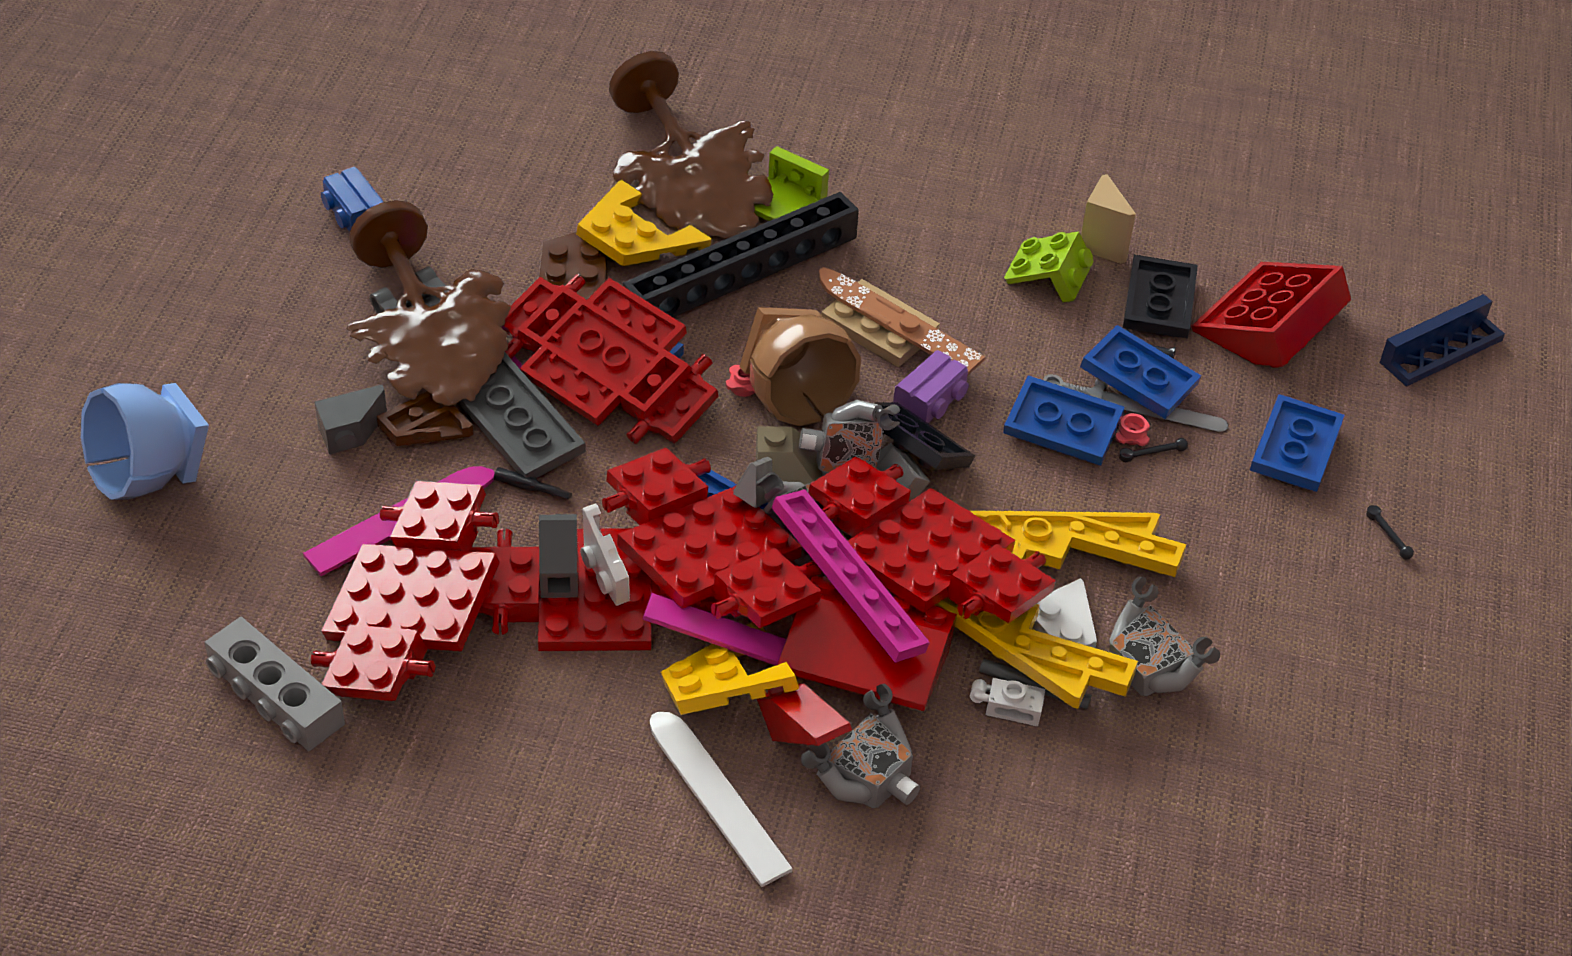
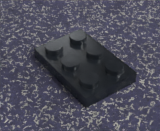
M1134 254L1122 328L1188 339L1198 265Z
M874 402V404L881 405L883 409L894 404L900 408L899 413L895 415L888 414L892 421H898L900 424L891 430H884L883 435L886 434L893 439L892 444L899 450L913 453L919 457L918 462L922 466L932 471L970 467L975 458L974 454L898 402Z

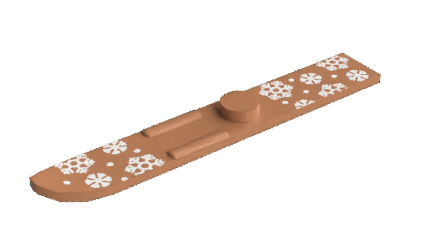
M820 268V283L833 298L928 354L932 355L937 350L950 356L952 361L955 359L967 366L968 375L985 361V356L858 282L829 268Z

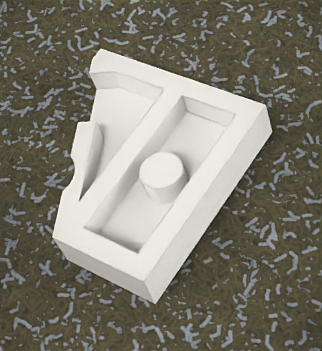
M595 503L582 508L584 547L580 549V553L585 566L588 569L593 568L600 590L603 594L608 593L616 606L630 601L629 575L617 552L611 534L603 536L600 532L601 512L598 505Z
M1081 578L1054 590L1037 603L1040 605L1039 614L1033 625L1036 631L1093 648L1096 647V634L1085 585Z

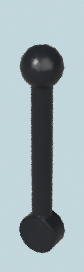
M1179 438L1175 443L1132 450L1130 448H1122L1119 459L1123 462H1131L1133 457L1175 449L1185 451L1188 448V442L1184 438Z
M1370 505L1367 508V517L1378 522L1400 549V556L1403 559H1411L1414 555L1413 548L1406 546L1383 519L1381 508L1376 505Z

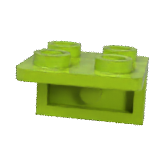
M776 146L769 152L768 179L774 194L770 203L771 206L754 204V213L763 219L771 221L826 198L828 194L829 169Z
M1079 231L1071 233L1060 232L1044 238L1032 237L1021 244L1004 278L1008 284L1050 277L1062 302L1074 301L1094 262L1091 250L1086 247Z

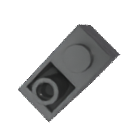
M577 514L539 515L541 598L578 597Z

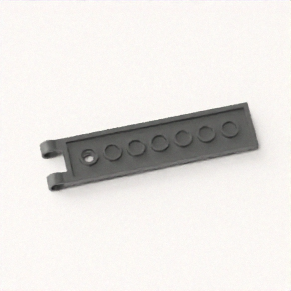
M430 266L415 272L417 278L428 287L445 286ZM387 287L370 294L371 304L377 314L386 309L397 308L398 301ZM421 294L424 303L429 307L440 302V299L436 296ZM406 301L407 308L412 307L410 301ZM505 352L501 364L497 366L496 373L490 375L488 381L475 396V400L470 402L467 399H463L458 402L516 472L522 474L525 478H538L586 452V445L582 438Z

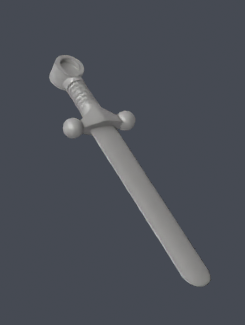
M1053 374L1047 375L1043 379L1044 381L1124 406V410L1164 419L1128 396L1103 391L1108 384L1098 378L1095 380V386L1092 388L1063 382L1062 378ZM1177 407L1166 418V420L1219 432L1225 431L1228 428V423L1223 418Z

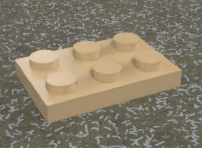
M863 279L858 282L939 329L940 323ZM835 300L821 312L822 318L829 319L842 327L851 340L897 367H900L920 350V348L838 300Z

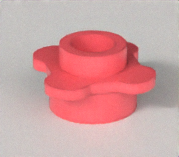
M740 365L731 366L729 368L731 376L730 379L726 380V387L737 396L747 397L753 395L755 391L750 382V374H745L739 367Z
M1134 413L1123 416L1115 439L1122 444L1147 445L1150 440L1147 436V431L1150 429V424L1143 416Z

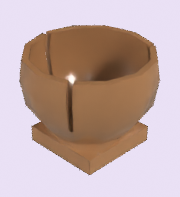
M758 307L739 366L745 374H750L751 385L766 410L777 420L796 426L821 421V417L812 409L805 397L808 398L818 413L824 418L826 413H833L835 408L846 404L860 381L861 356L848 334L833 321L822 318L823 316L817 310Z

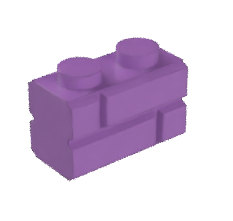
M937 350L895 386L893 402H898L927 423L934 417L940 419L954 399L959 401L966 394L969 386L967 383V366L955 359L952 361L950 356Z

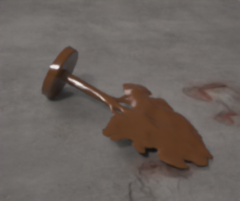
M648 51L633 56L614 72L609 83V93L615 105L625 112L641 113L653 109L665 128L666 139L660 146L650 152L644 150L623 152L613 172L614 180L616 182L623 180L631 185L632 181L638 180L639 185L636 189L642 193V196L637 203L646 205L649 209L655 208L658 218L663 219L667 226L676 227L678 230L692 225L705 235L728 239L756 227L759 217L754 213V204L771 206L770 203L774 194L767 176L764 174L748 175L752 163L762 162L765 156L754 149L744 151L747 139L753 138L755 130L751 128V122L747 120L738 121L735 125L710 131L704 136L683 129L666 103V100L673 94L678 85L679 71L673 59L664 52ZM692 137L693 139H695L696 143L692 144L689 138ZM677 141L682 149V154L674 157L669 156V149L672 143Z
M399 200L382 202L367 209L356 219L350 230V244L357 258L368 266L380 268L394 266L402 282L404 295L399 299L397 308L386 309L379 314L370 315L361 321H354L349 324L347 330L351 332L350 337L360 342L365 338L379 344V346L371 348L368 356L369 362L377 364L386 358L390 361H397L401 365L387 375V379L400 395L414 400L417 398V393L424 388L432 394V398L436 403L447 406L454 405L463 399H467L470 402L474 401L475 396L488 381L490 375L496 373L497 366L501 364L504 358V352L508 350V343L506 341L508 335L501 327L505 325V318L511 307L505 302L487 299L488 295H500L504 283L499 276L482 270L470 269L457 278L453 285L428 287L424 285L415 275L409 259L421 249L427 239L428 225L420 209L410 202ZM421 294L436 296L440 299V302L429 307L424 303ZM406 301H410L412 307L407 308Z

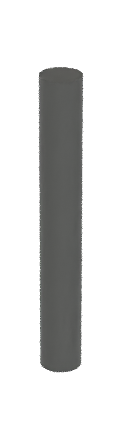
M985 658L982 661L979 673L1001 680L1018 681L1025 685L1045 689L1017 669ZM1047 689L1045 690L1046 696L1061 700ZM1085 693L1079 707L1088 709L1092 695Z

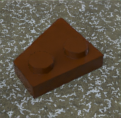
M428 391L418 395L414 400L410 399L377 416L378 427L396 446L466 438L474 435L473 425L454 405L447 406L436 403L432 398V394Z

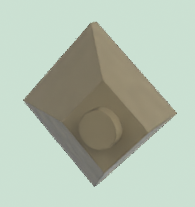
M757 426L756 461L764 457L771 458L772 472H775L782 481L801 482L806 485L823 476L816 461L817 451L799 449V431L793 427Z

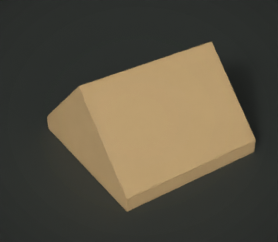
M1108 174L1101 176L1087 201L1081 236L1086 247L1091 250L1092 255L1121 264L1127 262L1136 213Z

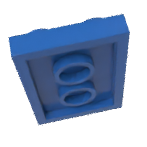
M1118 325L1083 357L1080 368L1164 419L1196 388L1201 379L1200 374Z
M1028 375L1004 424L1003 433L1101 466L1123 417L1125 407Z
M1279 394L1252 460L1250 471L1317 492L1345 415Z

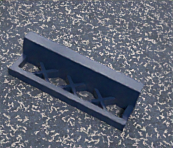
M1482 294L1388 338L1379 363L1407 387L1503 341L1505 333L1487 319L1493 301ZM1480 327L1488 336L1473 335L1472 331ZM1448 342L1466 343V346L1463 348L1448 346ZM1427 352L1442 354V358L1438 360L1426 358L1424 354ZM1400 365H1415L1418 366V369L1411 373H1408Z

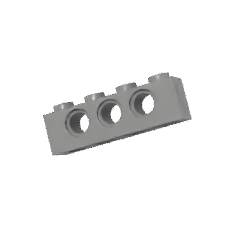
M239 617L205 641L208 656L206 665L211 673L217 678L223 677L226 679L238 697L243 700L249 699L266 721L273 720L279 725L283 734L290 742H298L307 751H311L345 725L341 700L243 617Z

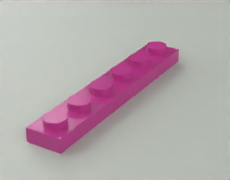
M804 489L775 497L772 505L774 512L893 661L896 663L926 653L930 643L809 493Z

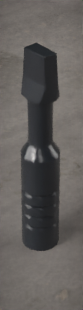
M497 467L494 474L495 481L531 492L537 490L567 499L572 496V493L564 491L559 487L541 483L534 477L525 478L520 473Z

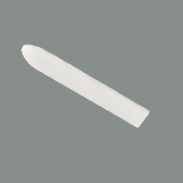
M657 712L651 715L650 728L658 745L760 887L791 873L793 868L688 725L680 717L670 712Z

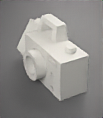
M993 678L990 685L986 684L982 679H977L972 683L970 698L975 703L988 702L985 714L987 716L1038 726L1046 689L1025 685L1018 681H1006Z

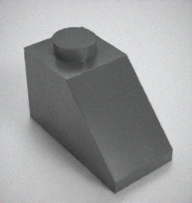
M383 385L314 402L318 428L329 454L363 446L378 426L377 416L387 411Z

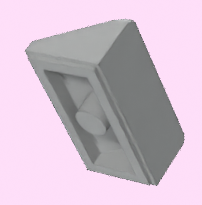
M764 457L750 463L733 490V494L755 508L771 501V499L768 501L765 499V490L761 486H757L756 482L772 471V459Z

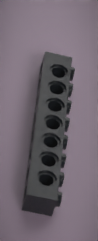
M838 192L623 282V287L671 317H675L856 239L859 209L842 192Z

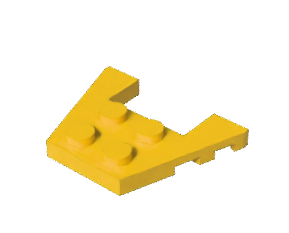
M623 180L618 181L578 223L576 232L577 236L622 266L658 260L659 255L670 252L675 256L686 255L687 249L698 247V250L709 247L712 238L692 225L667 235L657 229L652 222L645 221L633 213L630 208L639 205L637 202L642 193Z
M751 622L750 624L746 625V626H749V627H752V628H755V629H758V630H761V631L766 632L763 627H762V628H758L753 622ZM711 644L661 671L665 687L680 715L729 705L728 697L748 693L753 700L766 697V689L783 686L786 693L799 689L796 676L787 662L752 675H747L737 657L744 654L729 651L727 648Z

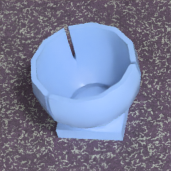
M117 383L90 392L82 409L80 438L85 464L128 458L87 467L97 489L111 500L132 499L162 489L175 474L183 484L196 482L209 424L176 383L164 384L161 395L142 384Z

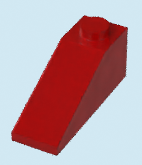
M798 684L799 689L786 693L783 686L767 689L766 697L757 699L772 741L819 746L852 730L850 722L805 684Z

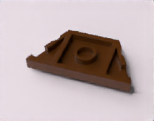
M576 232L543 241L539 277H542L551 284L558 286L563 284L565 286L578 274L579 277L581 276L585 280L586 285L577 294L586 300L606 281L607 255L577 236Z

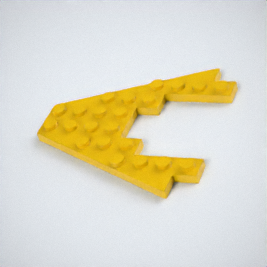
M971 511L977 517L1016 540L1012 552L1014 555L1021 559H1027L1034 552L1039 551V555L1043 553L1046 558L1044 566L1061 569L1070 548L1176 577L1186 550V544L1154 535L1159 525L1160 514ZM947 597L934 605L948 612L956 613V628L986 647L995 657L1003 659L1073 708L1079 709L1088 686L1126 697L1136 673L1137 660L1032 630L1039 614V604L1034 605L1009 624L996 615L985 611L977 616L971 615L970 618L964 619V615L961 617L958 614V604Z

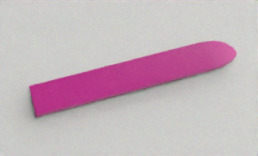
M482 466L468 467L438 482L482 485L484 489L494 481L495 472ZM408 498L398 502L393 506H403L407 502ZM380 513L304 552L303 556L317 573L323 576L355 559L362 544L381 545L390 540L397 521H382Z
M651 593L643 616V620L775 666L778 664L787 640L723 617L716 619V616L714 617L712 613L691 606L682 609L673 600Z

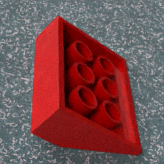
M1260 262L1191 325L1192 330L1254 364L1269 365L1272 368L1283 367L1351 301L1343 266Z
M812 577L811 581L821 590L820 601L797 611L777 665L787 662L795 676L865 695L867 692L873 691L877 699H880V696L876 691V686L886 684L892 691L891 703L925 711L950 651L957 614L948 612L938 606H933L923 613L900 597L894 596L893 598L930 642L926 653L895 663L827 577Z

